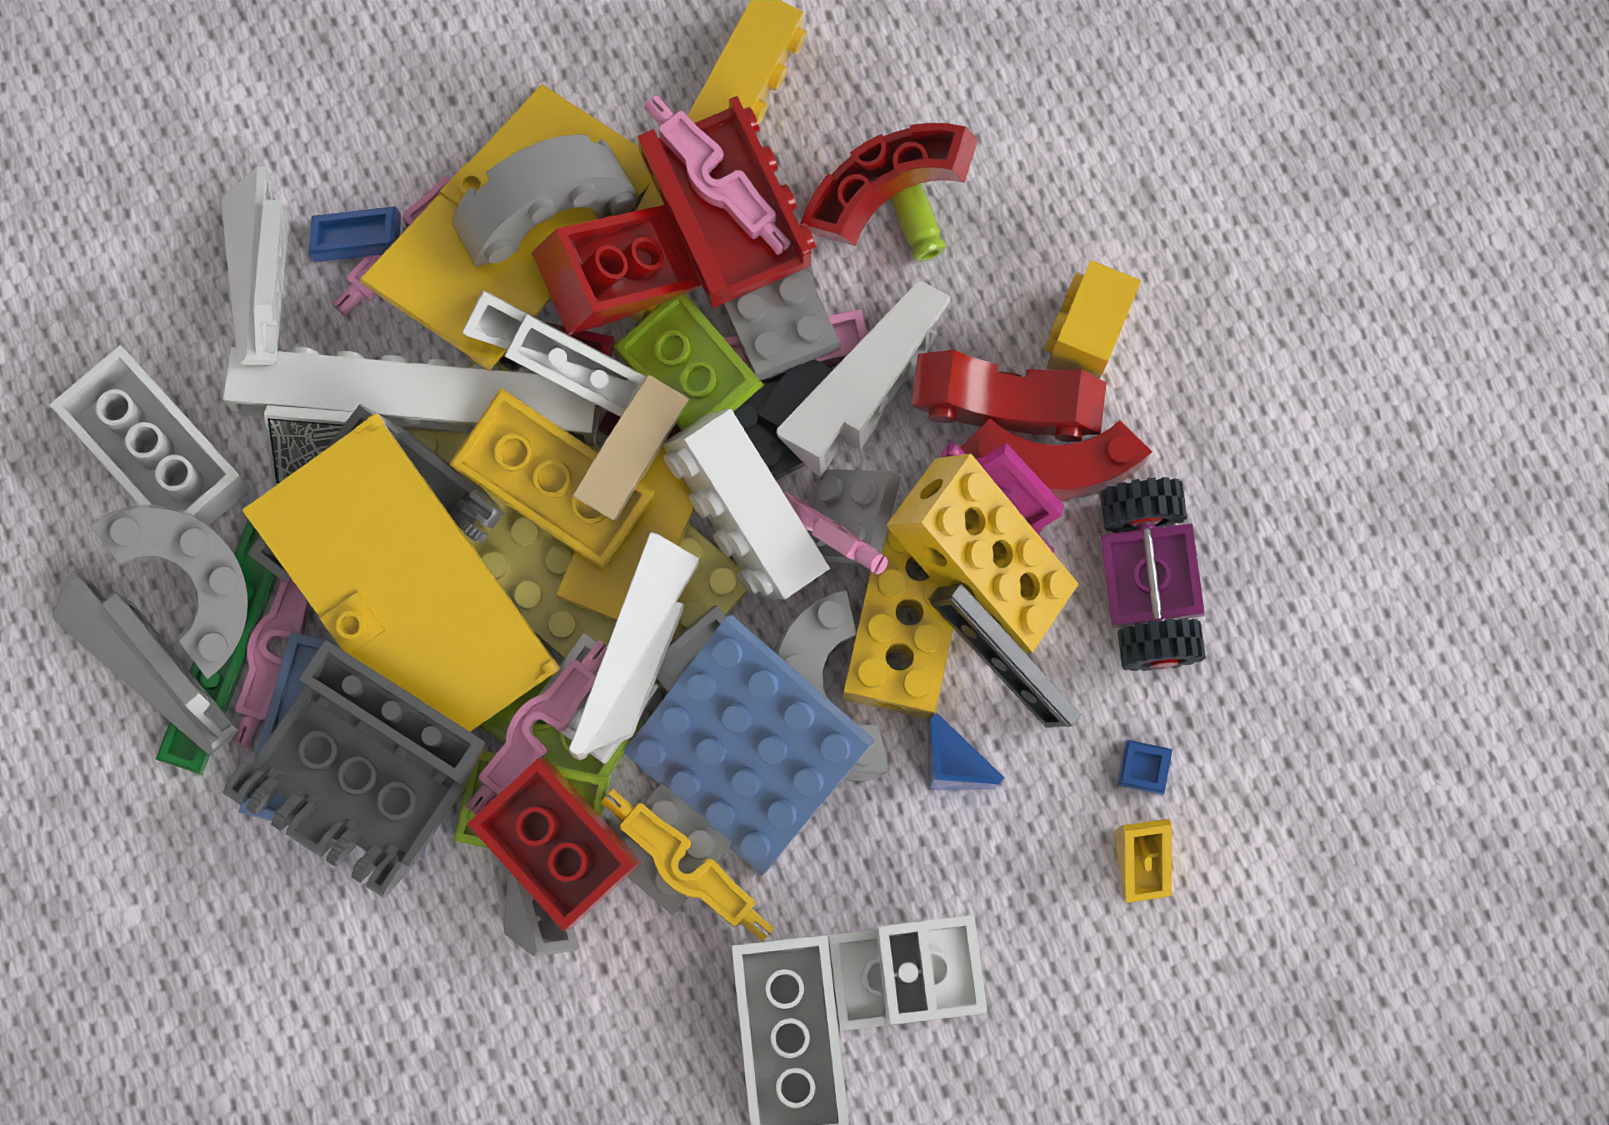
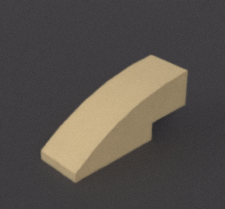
M649 375L602 446L573 497L608 518L617 520L690 399Z

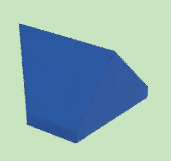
M938 713L930 719L927 725L929 790L995 789L1005 777Z

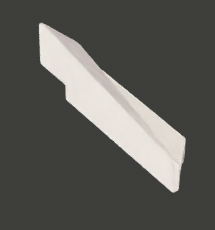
M259 166L225 193L221 199L237 360L240 365H276L288 228L282 200H273L267 167Z
M918 281L777 428L778 437L813 473L819 476L823 475L844 440L861 450L916 369L917 355L926 353L930 348L936 332L931 328L949 304L950 296L925 282Z
M482 290L462 332L469 337L507 349L505 357L620 417L647 379L643 374L485 290Z
M651 532L649 534L571 742L569 752L575 759L582 760L593 751L611 743L618 744L633 736L684 610L683 603L677 602L695 572L699 564V558L656 533Z

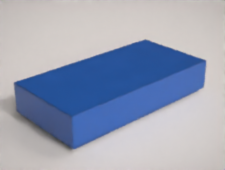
M396 206L314 215L311 217L308 255L314 262L383 255L400 237L401 213Z

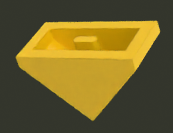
M1170 819L1127 824L1114 830L1113 835L1125 903L1172 897V824Z

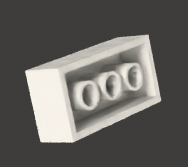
M121 345L49 404L139 505L179 509L210 525L252 489Z
M731 409L706 414L664 442L663 447L667 452L664 455V460L668 468L676 478L680 479L683 477L692 491L688 495L692 506L702 518L708 517L717 531L713 534L716 544L727 557L733 556L741 569L737 573L738 578L749 594L752 596L757 594L758 598L785 600L830 569Z
M828 935L731 946L750 1125H849Z

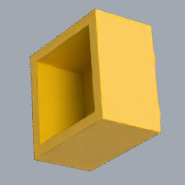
M1090 260L1085 274L1076 271L1044 348V351L1052 353L1046 367L1053 370L1083 369L1100 379L1111 357L1142 280Z

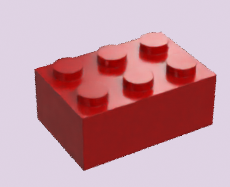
M537 758L467 823L563 931L573 928L642 864L638 857L548 758Z

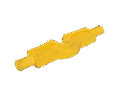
M613 788L608 795L621 808L605 796L601 805H604L622 821L620 824L621 831L654 859L659 875L669 887L686 897L701 899L732 927L735 928L741 923L760 942H764L768 936L754 923L758 924L769 935L775 927L753 910L756 903L755 900L736 885L716 861L710 858L705 859L703 864L699 865L694 872L684 874L679 870L678 865L691 846L689 838L661 820L644 804L639 803L634 807L616 789Z

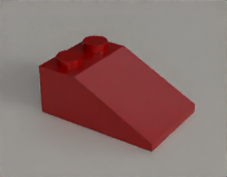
M665 204L556 228L531 252L568 335L607 325L693 291L701 286Z

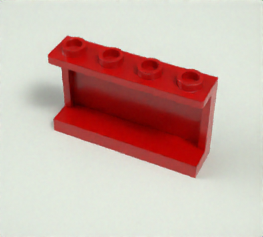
M738 96L729 99L728 109L694 124L716 142L723 151V160L711 171L710 177L717 180L733 173L735 170L743 171L759 195L775 211L776 221L774 224L791 241L786 250L783 249L779 255L775 253L760 235L755 239L750 238L724 208L711 205L696 193L689 182L686 166L661 138L657 137L654 129L637 136L640 155L663 204L667 208L712 308L811 267V250L816 248L809 227L806 223L799 225L793 213V210L797 209V205L791 189L787 184L780 186L774 173L778 170V165L770 146L762 147L756 133L760 132V128L753 110L750 106L743 108Z

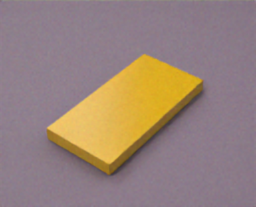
M502 388L497 392L449 464V466L602 569L607 567L657 493L642 482H639L617 520L608 518L573 497L598 453Z
M663 445L644 478L640 480V482L657 493L607 567L602 569L575 551L556 593L557 598L617 622L649 534L651 532L656 533L675 545H680L695 510L688 497L692 491L683 477L680 479L676 478L668 468L664 460V455L667 452Z

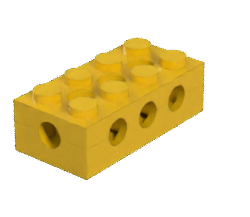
M972 454L935 458L886 525L938 587L962 584L1025 653L1034 652L1078 586V582Z
M888 529L881 553L887 557L888 564L882 573H870L842 700L930 720L936 712L954 628L929 603L928 598L937 589V584L931 577L923 581H916L908 576L906 569L909 566L919 564ZM904 608L912 609L918 614L920 622L911 626L904 625L897 619L896 612ZM893 652L903 653L908 657L910 667L901 671L894 670L887 664L886 656Z

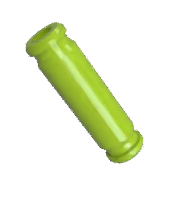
M922 183L902 190L890 198L907 244L912 247L913 251L911 254L913 259L919 262L927 261L942 254L945 251L946 243L940 238V228Z

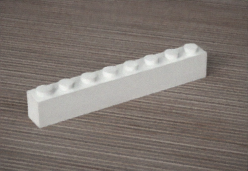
M231 347L223 401L233 413L264 415L267 405L354 412L357 406L362 404L401 428L470 434L497 392L502 388L584 444L595 445L599 405L526 367L519 368L518 372L500 371V367L496 365L491 370H487L477 363L473 365V368L455 367L453 362L442 359H430L427 364L410 363L409 359L397 355H385L382 357V360L364 359L362 354L352 351H339L336 356L319 355L318 351L306 347H293L291 352L277 351L276 365H240L237 360L236 347Z

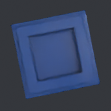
M1127 739L1124 743L1117 786L1163 796L1165 794L1172 749Z

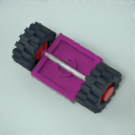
M1156 477L1143 481H1140V479L1131 480L1130 483L1120 482L1116 483L1117 486L1110 485L1106 487L1105 490L1100 491L1104 529L1108 532L1112 531L1114 534L1100 536L1112 628L1123 627V629H1119L1117 632L1123 670L1137 671L1142 669V671L1168 667L1177 668L1181 667V665H1192L1195 662L1205 660L1206 655L1201 621H1198V619L1188 620L1189 618L1205 617L1193 523L1176 525L1187 520L1182 481L1176 478L1170 479L1169 477H1162L1156 480Z

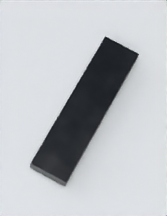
M962 584L937 587L928 598L929 603L1045 728L1073 726L1082 714Z

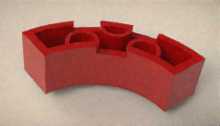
M950 123L909 125L910 128L885 136L879 134L850 152L851 156L831 175L828 173L811 197L800 224L806 223L810 231L816 236L856 246L859 236L871 216L888 199L902 190L930 181L944 180L965 183L978 140L966 126Z
M954 349L917 355L911 406L929 413L928 419L938 423H953L956 421L982 427L991 418L1006 431L1055 435L1057 440L1064 442H1080L1084 435L1101 434L1106 382L1083 369L1026 370L1025 377L1012 372H998V364L968 356Z
M990 418L960 447L965 454H972L977 459L984 457L1007 443L1059 501H1068L1069 499L1084 497L1094 493L1098 494L1110 485L1116 486V483L1123 482L1138 471L1153 452L1120 420L1111 428L1091 439L1072 444L1049 445L1031 442L1011 434Z

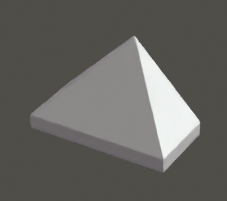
M509 871L503 925L504 934L533 957L577 951L579 943L574 927L563 931Z

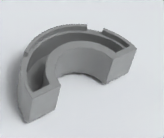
M566 135L528 146L505 158L488 170L486 174L490 180L477 192L474 188H470L461 199L454 214L453 226L475 266L478 267L489 262L499 263L509 258L512 253L518 251L522 239L533 227L550 219L560 211L575 207H587L594 211L598 219L611 215L628 213L634 206L639 205V198L633 184L607 142L602 139L597 143L591 142L587 135Z
M138 505L110 512L93 521L90 527L119 565L136 557L158 556L175 562L189 574L197 591V607L191 622L178 635V641L207 679L210 678L226 663L234 652L244 630L247 617L248 601L245 579L241 567L227 542L218 532L201 519L179 509L164 506Z
M844 590L830 594L810 605L784 631L773 649L778 656L826 698L827 696L823 689L822 670L828 654L845 646L857 635L847 591ZM857 724L875 742L843 780L851 782L876 780L889 771L879 726Z

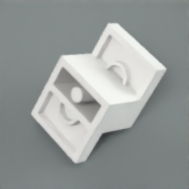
M974 915L878 926L875 930L828 935L839 1031L987 1013Z

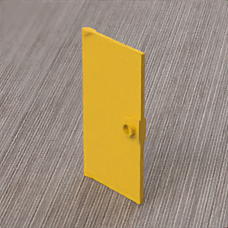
M541 84L469 163L466 162L440 190V194L360 278L361 284L470 356L471 360L483 368L491 370L507 349L462 333L482 290L537 317L552 298L531 252L556 228L597 220L598 218L594 211L587 207H575L560 211L550 219L533 227L522 239L518 251L512 253L509 258L499 263L489 262L476 267L453 226L454 214L461 199L470 188H474L477 192L490 180L486 172L512 154L547 139L578 134L587 135L590 141L594 143L602 139L609 144L640 199L647 191L652 179L640 155L639 147Z
M378 413L368 417L366 421L242 509L344 652L469 732L549 676L555 675L560 669L558 663L546 650L386 427L385 422Z

